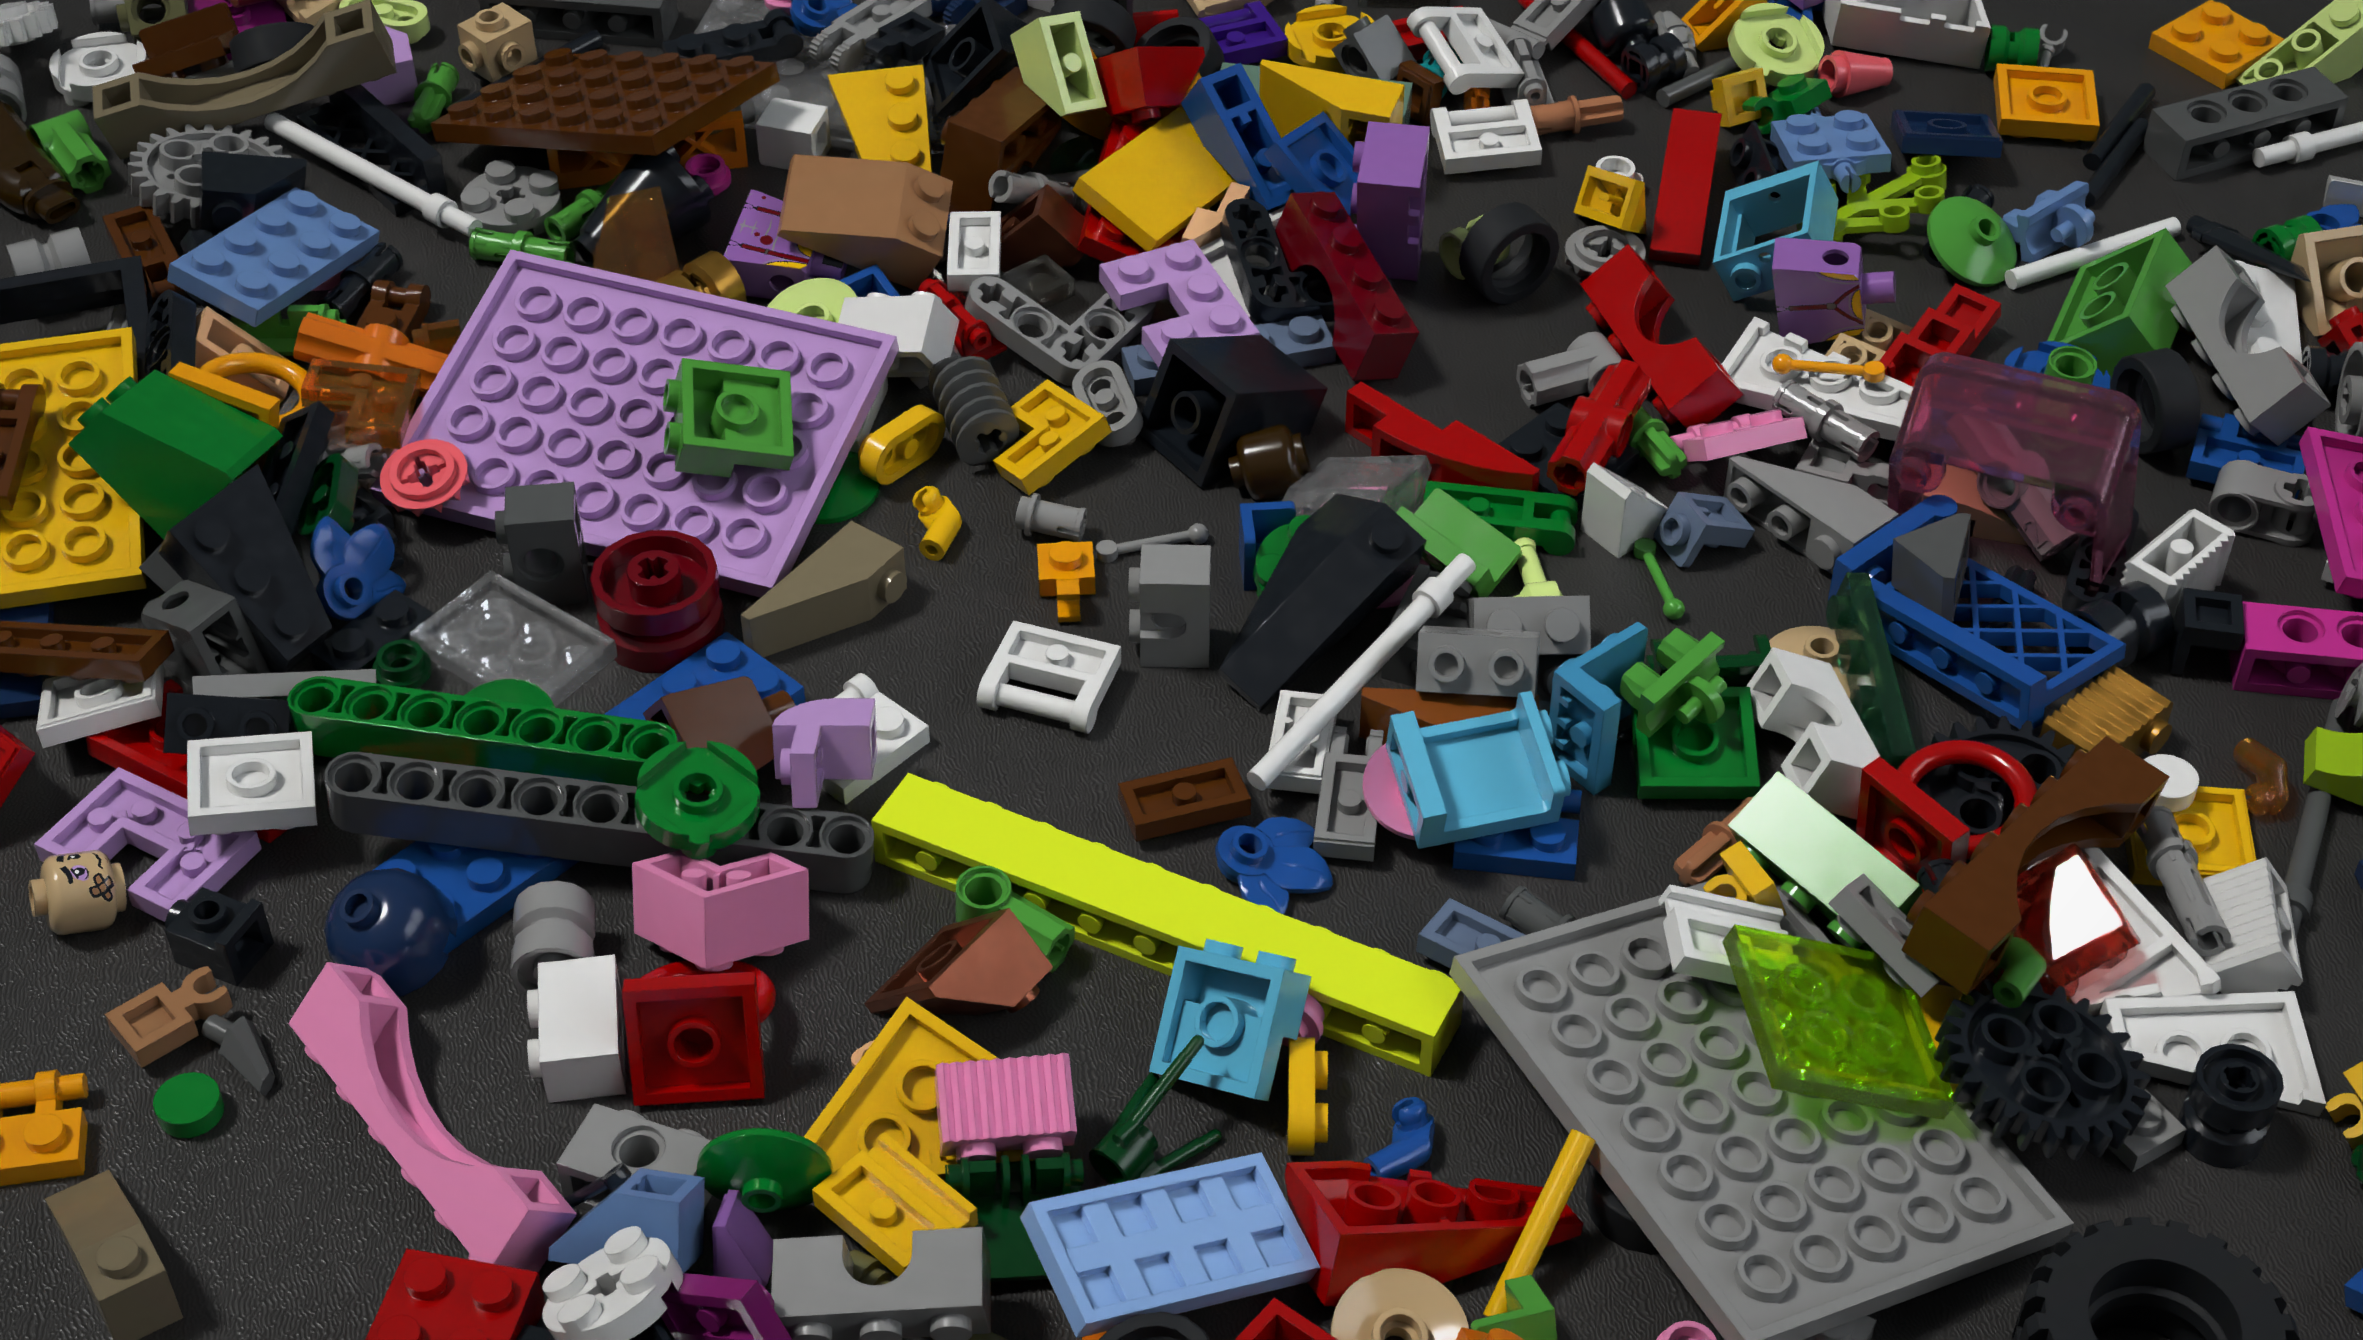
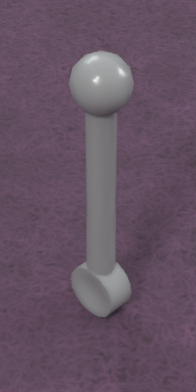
M1195 523L1187 531L1118 544L1112 540H1102L1096 545V557L1101 562L1110 563L1116 560L1119 554L1140 551L1141 544L1172 545L1190 541L1193 544L1201 545L1208 540L1209 531L1205 525Z

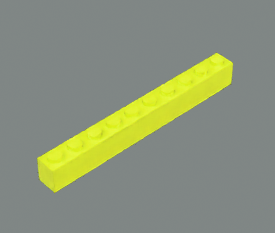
M907 773L871 820L874 830L875 862L955 893L956 881L969 868L976 866L998 868L1009 877L1012 884L1011 891L1074 926L1076 940L1168 976L1172 974L1178 945L1203 951L1206 939L1243 947L1241 960L1256 963L1258 951L1296 959L1294 972L1311 976L1308 994L1313 996L1324 1009L1323 1036L1425 1076H1432L1461 1025L1464 993L1455 981L1443 972L1429 970L1392 956L1382 949L1371 948L1334 934L1324 927L1310 925L1278 913L1268 906L1257 905L1225 893L1213 885L1196 882L1167 871L1157 864L1143 862L1114 851L1104 844L1090 842L1061 831L1046 822L1032 820L1003 809L993 802H985L950 789L940 782H932Z

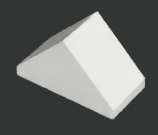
M1593 462L1586 475L1580 530L1617 558L1631 552L1634 549L1636 540L1640 538L1653 539L1654 532L1668 507L1643 488Z

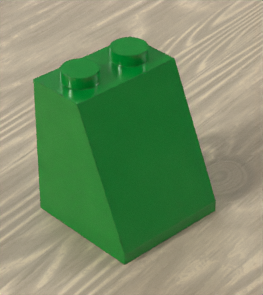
M154 370L138 383L129 376L109 393L105 399L102 397L77 419L84 429L68 444L165 539L169 529L238 479L283 435L275 427L160 371Z

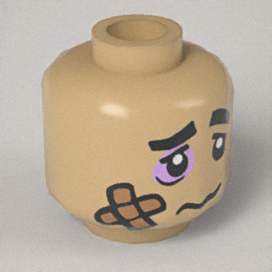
M99 850L49 856L42 864L40 879L29 880V900L33 917L45 916L48 927L57 935L105 930L114 923L117 912L126 910V886L121 864L119 862L111 863L107 855Z

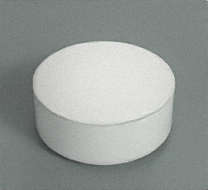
M2168 754L2152 755L2144 759L2170 776L2154 806H2165L2171 812H2178L2188 808L2194 801L2199 785V776L2195 768L2187 761Z

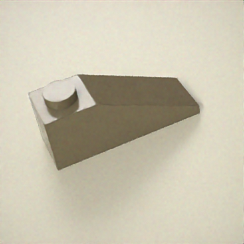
M850 521L740 615L744 644L764 658L873 619L888 604L896 602L904 590L907 589L904 547Z
M106 1170L45 1198L47 1206L113 1340H138L183 1318L167 1272L142 1222L110 1170Z

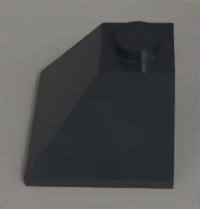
M980 0L923 59L936 112L944 119L967 106L973 98H978L991 87L995 80H1000L1014 67H1019L1010 35L1027 24L994 0Z

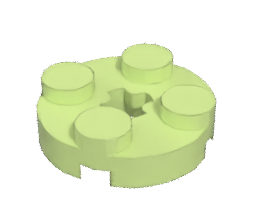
M1759 3L1747 7L1741 13L1740 18L1734 23L1727 39L1731 56L1742 70L1763 68L1766 88L1770 85L1777 86L1779 81L1795 74H1804L1805 78H1813L1825 49L1821 32L1809 18L1802 15L1799 21L1794 16L1786 14L1789 7L1777 3ZM1769 40L1772 41V43H1774L1776 46L1782 47L1784 49H1778L1772 46L1769 43Z

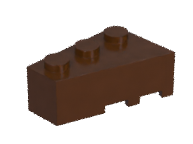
M1017 66L1000 80H995L989 89L978 98H973L968 106L957 115L948 118L943 127L941 144L945 145L940 176L953 181L949 213L994 211L995 198H991L988 191L991 176L998 170H1007L1017 174L1023 165L1033 168L1061 129L1063 116L1061 117L1023 83L1020 69Z

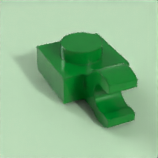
M1795 74L1777 83L1778 89L1768 94V97L1752 96L1743 103L1742 107L1744 111L1756 112L1761 110V119L1757 125L1761 134L1771 133V121L1785 120L1795 114H1805L1831 98L1832 94L1827 79L1805 78L1804 74Z

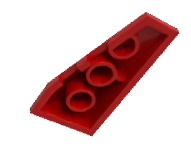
M1348 1160L1289 1162L1286 1165L1284 1174L1289 1207L1320 1265V1269L1308 1284L1324 1306L1333 1307L1337 1306L1342 1295L1354 1282L1361 1277L1374 1274L1383 1269L1403 1268L1418 1271L1442 1284L1508 1261L1543 1189L1540 1186L1481 1178L1471 1180L1468 1189L1452 1187L1447 1183L1432 1180V1173L1429 1171L1409 1169L1407 1180L1370 1176V1163ZM1567 1204L1546 1247L1581 1235L1584 1223Z

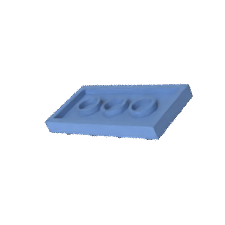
M294 187L169 264L167 281L256 327L370 253L378 244L380 230L360 221L357 216L343 212L318 199L313 193Z

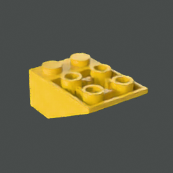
M1264 59L1260 62L1259 97L1281 138L1323 111L1353 148L1355 141L1365 142L1368 121L1403 124L1404 84Z

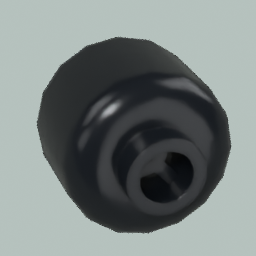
M1599 0L1590 17V29L1602 52L1608 59L1619 60L1624 48L1639 42L1648 45L1652 38L1658 36V24L1645 0Z

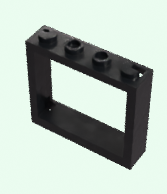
M141 255L0 279V325L125 304L128 327H132L136 339L138 382L144 378L146 322L153 306V300Z

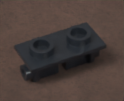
M1752 121L1743 137L1736 140L1730 152L1728 160L1738 186L1785 171L1778 156L1779 151L1776 144L1763 139L1757 122ZM1777 192L1770 193V196L1773 198L1781 196Z
M167 693L163 753L187 754L188 740L292 733L293 719L290 717L288 701Z

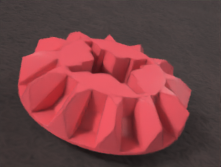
M438 439L419 440L403 446L388 458L380 473V487L385 499L392 503L397 512L409 509L417 517L425 509L434 508L441 513L443 503L448 500H460L461 487L470 483L468 463L464 454L455 445ZM423 468L425 473H429L433 480L431 486L423 487L419 480L421 475L418 469Z

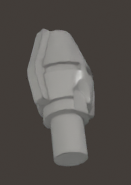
M1659 10L1654 15L1658 24V35L1667 32L1674 34L1680 40L1686 52L1687 70L1682 77L1685 78L1700 71L1695 60L1697 54L1692 29L1673 12H1661Z

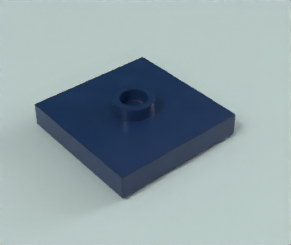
M1913 110L1892 111L1890 128L1901 153L2001 158L2003 140L1988 114Z

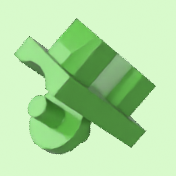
M1676 627L1662 640L1657 648L1656 661L1668 669L1664 674L1660 676L1643 662L1635 663L1623 674L1619 694L1638 710L1636 723L1638 730L1650 738L1674 715L1683 724H1688L1694 718L1702 723L1712 724L1723 716L1725 705L1720 694L1726 690L1727 684L1719 676L1720 668L1716 661V654L1724 648L1725 641L1711 631L1701 641H1698Z

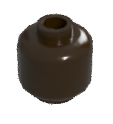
M1283 424L1244 433L1237 440V455L1228 458L1235 488L1246 487L1249 495L1257 502L1296 493L1303 487L1304 476L1311 475L1310 462L1301 433L1292 434L1291 430Z

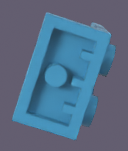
M1640 622L1634 623L1619 633L1610 634L1601 644L1577 658L1566 660L1554 671L1549 712L1553 730L1551 748L1555 760H1563L1565 762L1569 776L1593 795L1611 785L1619 721L1631 714L1630 703L1619 692L1623 674L1635 663H1644L1648 628Z

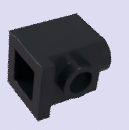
M204 887L198 891L191 901L180 899L175 902L170 908L165 921V933L175 963L193 970L208 966L212 970L214 978L234 986H238L274 944L261 901L251 898L246 904Z

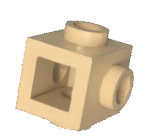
M503 2L490 9L481 10L475 16L457 24L460 39L458 52L461 61L467 69L478 73L491 83L538 59L532 20Z

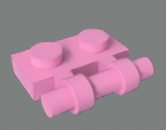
M1776 409L1752 415L1749 413L1737 415L1728 421L1689 426L1686 429V433L1673 435L1670 438L1684 452L1687 462L1709 461L1805 439L1807 434L1803 417L1783 418L1782 410Z

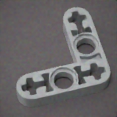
M983 276L974 280L969 287L965 302V309L976 320L985 321L990 328V334L1054 380L1068 386H1072L1075 375L1084 366L1100 360L1111 361L1121 351V348L1127 346L1142 331V327L1149 324L1156 306V302L1130 308L1126 310L1123 317L1116 304L1106 292L1069 326L1008 282L993 276ZM1024 324L1034 325L1044 335L1037 338L1028 337L1018 327ZM1104 326L1110 329L1115 337L1110 339L1099 338L1090 331V327ZM1080 348L1084 350L1082 360L1074 359L1070 362L1079 353Z

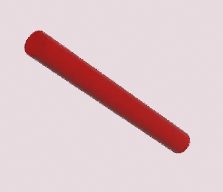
M1518 0V4L1526 10L1534 0ZM1573 28L1560 41L1624 99L1631 98L1636 93L1637 84L1576 29Z

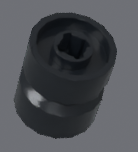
M2141 581L2128 582L2106 593L2101 599L2092 600L2069 612L2126 643L2125 658L2114 664L2120 669H2124L2132 662L2142 660L2164 649L2171 642L2174 633L2173 617L2167 603L2159 592L2149 584ZM2066 647V654H2093L2096 652L2089 647ZM2106 670L2094 676L2093 679H2097L2098 676L2102 677Z
M2223 1044L2211 1047L2204 1052L2197 1062L2188 1087V1093L2177 1119L2187 1129L2182 1141L2185 1150L2197 1160L2220 1168L2232 1169L2245 1166L2257 1158L2284 1089L2282 1074L2275 1063L2262 1052L2245 1045Z

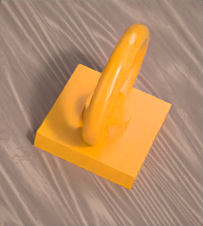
M240 352L227 354L208 361L200 368L179 362L168 372V376L263 421L277 430L283 417L317 401L321 402L318 384L304 368L288 359L266 353ZM256 373L281 379L297 391L299 402L292 410L279 415L280 398L228 380L225 377L236 374ZM270 449L243 474L257 464L262 471Z

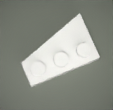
M2295 991L2105 998L2099 1010L2100 1015L2109 1014L2112 1016L2107 1027L2111 1033H2129L2131 1037L2124 1050L2142 1053L2144 1058L2137 1070L2150 1074L2151 1077L2189 1086L2200 1056L2208 1049L2223 1044L2245 1045L2262 1052L2275 1063L2281 1072L2284 1089L2277 1107L2319 1117L2327 1105Z

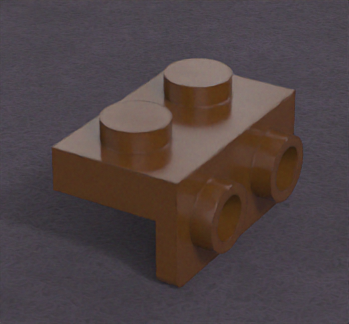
M221 2L141 29L139 36L148 59L133 64L134 72L160 77L186 78L184 68L199 64L201 71L205 72L230 63L226 55L231 53L229 42L235 35L239 34L228 4Z

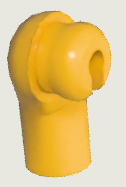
M925 486L915 493L912 500L914 508L919 511L918 518L927 529L919 544V550L929 560L939 561L944 557L959 532L962 518L949 498L944 495L941 496L938 488Z

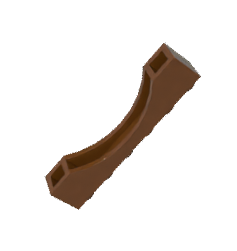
M2105 736L2088 753L2082 749L2077 750L2065 765L2059 780L2052 775L2049 776L2035 793L2030 807L2020 803L2012 811L2002 826L2000 835L1993 831L1988 832L1975 848L1968 864L1958 860L1950 868L1940 883L1936 894L1927 889L1920 895L1906 917V922L1913 927L1901 951L1967 996L1999 965L2022 920L2017 901V876L2037 861L2061 852L2085 848H2118L2147 820L2170 776L2108 736Z

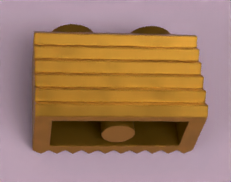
M2112 665L2110 670H2106L2102 677L2098 676L2095 682L2091 681L2087 688L2084 687L2081 693L2077 692L2073 699L2070 698L2066 705L2062 704L2059 710L2055 709L2051 716L2048 715L2043 722L2039 738L2046 732L2053 730L2055 738L2052 746L2056 749L2073 744L2076 747L2074 753L2079 749L2088 753L2105 736H2108L2137 756L2144 751L2153 755L2163 747L2171 734L2172 725L2168 723L2174 703L2119 667Z

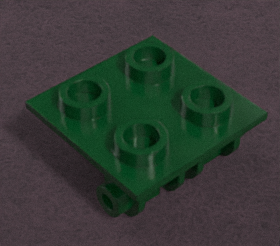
M1065 1152L1061 1153V1157L1036 1158V1161H1029L1028 1154H1021L1020 1162H1009L1008 1155H1001L1000 1163H996V1160L968 1161V1157H961L960 1164L945 1165L946 1183L977 1208L978 1225L975 1227L983 1228L990 1251L991 1282L1048 1279L1020 1216L1029 1202L1081 1191V1186L1084 1184L1083 1160L1070 1159L1069 1153Z

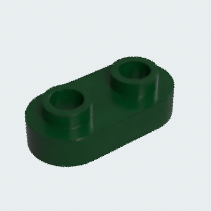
M339 453L327 456L316 466L313 474V488L305 497L300 510L298 533L310 542L312 541L317 524L325 516L334 519L348 534L354 525L352 515L355 496L359 489V471L354 464Z

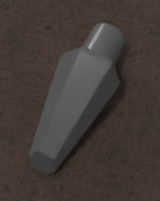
M217 1014L209 1016L202 1027L203 1037L221 1045L218 1054L228 1060L259 1093L266 1096L272 1088L275 1074L255 1024L244 1016H241L234 1023Z

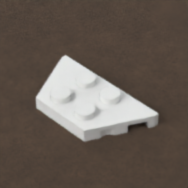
M2099 848L2061 852L2037 861L2025 872L2024 885L2017 893L2022 920L2013 937L2028 941L2046 960L2047 968L2042 977L2054 990L2059 986L2064 987L2066 1001L2075 1005L2079 1000L2086 998L2090 1000L2087 1013L2097 1016L2100 1015L2099 1010L2105 998L2216 994L2222 990L2221 978Z

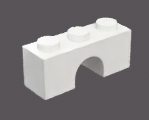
M1772 647L1746 686L1750 687L1752 710L1761 728L1778 732L1796 742L1781 764L1785 776L1830 813L1857 819L1862 768L1880 755L1831 664Z

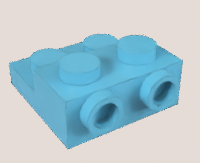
M1206 939L1203 951L1178 945L1149 1072L1163 1075L1195 1035H1200L1204 1038V1045L1179 1077V1080L1253 1099L1269 1101L1283 1037L1297 1040L1311 976L1294 972L1296 959L1258 951L1256 963L1241 960L1243 947Z

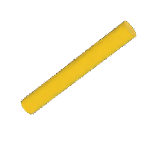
M1571 1129L1482 1314L1485 1317L1507 1312L1505 1280L1533 1274L1596 1141L1593 1138Z

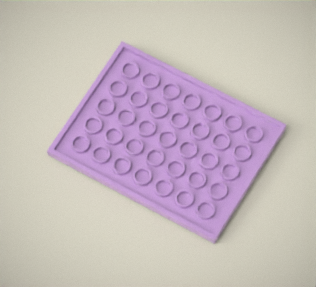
M510 249L391 455L409 443L425 439H438L449 442L459 448L464 454L468 463L470 483L461 487L460 500L444 502L441 513L434 508L425 509L422 513L424 515L496 532L495 511H502L505 508V487L574 482L587 555L599 557L609 545L628 535L649 530L678 531L698 538L712 550L718 567L720 588L761 598L791 572L899 351L897 337ZM682 358L790 371L794 458L790 470L734 464L730 478L675 471V456L664 454L665 429L668 421L674 422V413L663 411V395L666 380L676 379ZM423 468L418 469L421 475L419 480L423 487L431 486L433 480L429 473H425ZM377 478L370 489L373 497L381 504L394 507L389 500L385 499L380 487V478Z

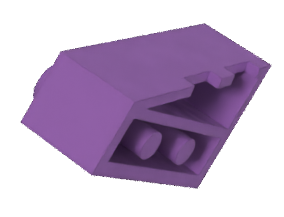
M1368 121L1365 142L1355 141L1353 172L1359 173L1357 183L1353 184L1351 197V214H1357V224L1354 225L1383 273L1388 278L1417 281L1423 243L1430 127Z

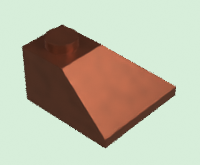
M1006 908L943 926L864 1004L871 1013L894 1014L907 996L932 1014L982 1015L1007 1009L1009 1013H1014L1035 999L1040 992L1036 984L1053 966L1011 909Z

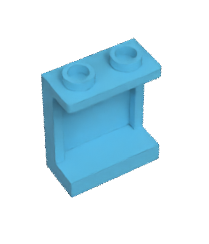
M1532 691L1518 693L1516 707L1511 711L1419 728L1414 711L1390 715L1386 749L1418 849L1559 821L1564 797L1569 796L1571 793L1570 776L1563 760H1555L1551 748L1553 730L1550 717L1545 709L1538 710Z

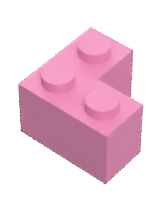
M679 850L632 863L634 933L655 943L662 951L674 953L694 963L695 967L699 970L708 972L727 970L733 966L734 961L754 955L774 956L782 953L785 946L809 940V869L770 852L719 866L706 859H691Z

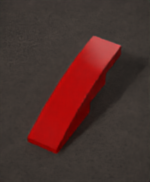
M1673 108L1649 260L1699 266L1722 118L1721 113Z
M1955 283L1936 310L1928 307L1909 334L1900 332L1879 361L1885 366V375L1923 392H1926L1945 373L1954 375L2000 318L2001 303Z

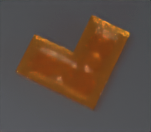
M312 358L301 387L302 407L320 401L332 412L350 411L345 424L346 444L367 445L369 443H378L383 447L382 449L402 448L421 388V370Z

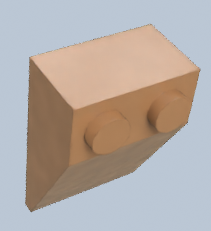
M794 154L789 164L777 236L861 270L877 264L889 281L917 291L920 284L926 280L943 257L953 181L908 162Z

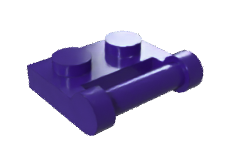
M1260 0L1245 3L1243 9L1198 18L1210 28L1223 51L1225 63L1238 64L1241 62V64L1246 65L1260 63L1262 59L1269 60L1287 55L1288 38Z

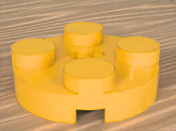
M1335 4L1316 5L1296 13V22L1290 25L1288 21L1285 26V36L1288 38L1287 56L1294 63L1303 67L1344 73L1345 71L1332 49L1347 39L1343 30L1360 19L1347 15V6ZM1360 11V19L1367 16L1371 23L1374 22L1369 15Z

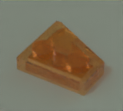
M660 186L608 197L592 268L654 282L675 270H680Z

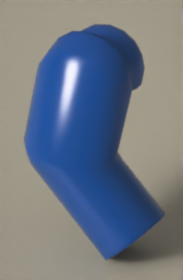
M1407 1097L1394 1105L1392 1108V1118L1396 1123L1393 1126L1392 1143L1364 1159V1163H1370V1176L1397 1179L1409 1173V1169H1416L1429 1160L1433 1150L1435 1123L1434 1117L1427 1113V1105L1422 1099Z

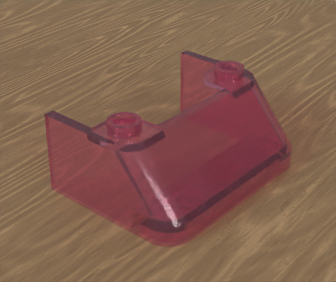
M1936 353L1928 358L1916 377L1890 456L1888 507L1897 512L1899 516L1913 508L1922 493L1931 492L1940 485L1946 474V464L2052 490L2051 510L2056 520L2070 531L2094 537L2090 581L2101 584L2132 530L2142 422L2141 411L2129 396L2115 390L1954 353Z

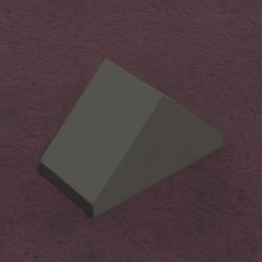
M1957 513L1893 538L1891 585L1906 597L1952 623L1968 564L1971 514Z

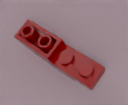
M1362 381L1347 390L1345 432L1371 447V467L1392 479L1424 493L1426 480L1538 492L1539 468L1460 421L1455 420L1442 430Z

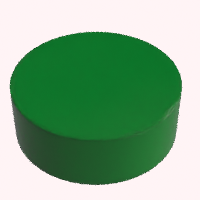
M189 1072L174 1076L163 1083L155 1093L153 1108L158 1123L165 1133L177 1138H192L208 1132L217 1125L224 1112V1102L218 1084L213 1078L203 1073Z

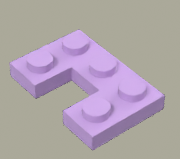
M1193 239L1099 264V281L1120 311L1168 299L1180 317L1142 327V344L1158 368L1170 339L1260 334Z
M120 767L113 771L34 843L38 857L42 862L52 855L99 850L111 860L127 844L159 858L127 889L133 907L164 922L175 902L180 899L191 901L202 887L218 892L262 849L257 832L255 831L232 832L225 835L206 834L190 836L187 799Z

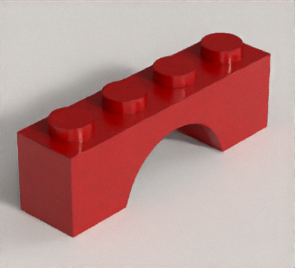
M1629 244L1580 283L1592 300L1586 306L1587 311L1603 330L1609 327L1613 330V333L1607 339L1618 354L1626 360L1632 358L1634 362L1640 364L1641 370L1645 375L1651 378L1649 393L1655 390L1658 394L1651 402L1671 426L1678 420L1686 428L1702 423L1709 424L1744 395L1721 362L1697 337L1676 344H1659L1662 321L1675 299L1653 269Z

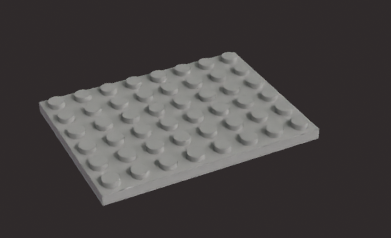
M1768 869L1765 872L1775 883L1787 914L1781 919L1780 927L1782 930L1788 931L1799 977L1798 983L1787 996L1673 972L1663 921L1667 917L1666 909L1660 908L1658 902L1661 895L1456 955L1453 958L1449 975L1568 1133H1570L1571 1129H1574L1596 1141L1588 1157L1589 1161L1724 1340H1803L2053 1246L2069 1235L2074 1225V1222L2001 1138L1993 1137L1991 1126L1985 1120L1973 1122L1970 1119L1975 1109L1970 1102H1954L1952 1100L1953 1094L1932 1090L1919 1043L1809 916L1781 892L1780 887L1782 885ZM1707 882L1686 888L1704 892L1703 887Z

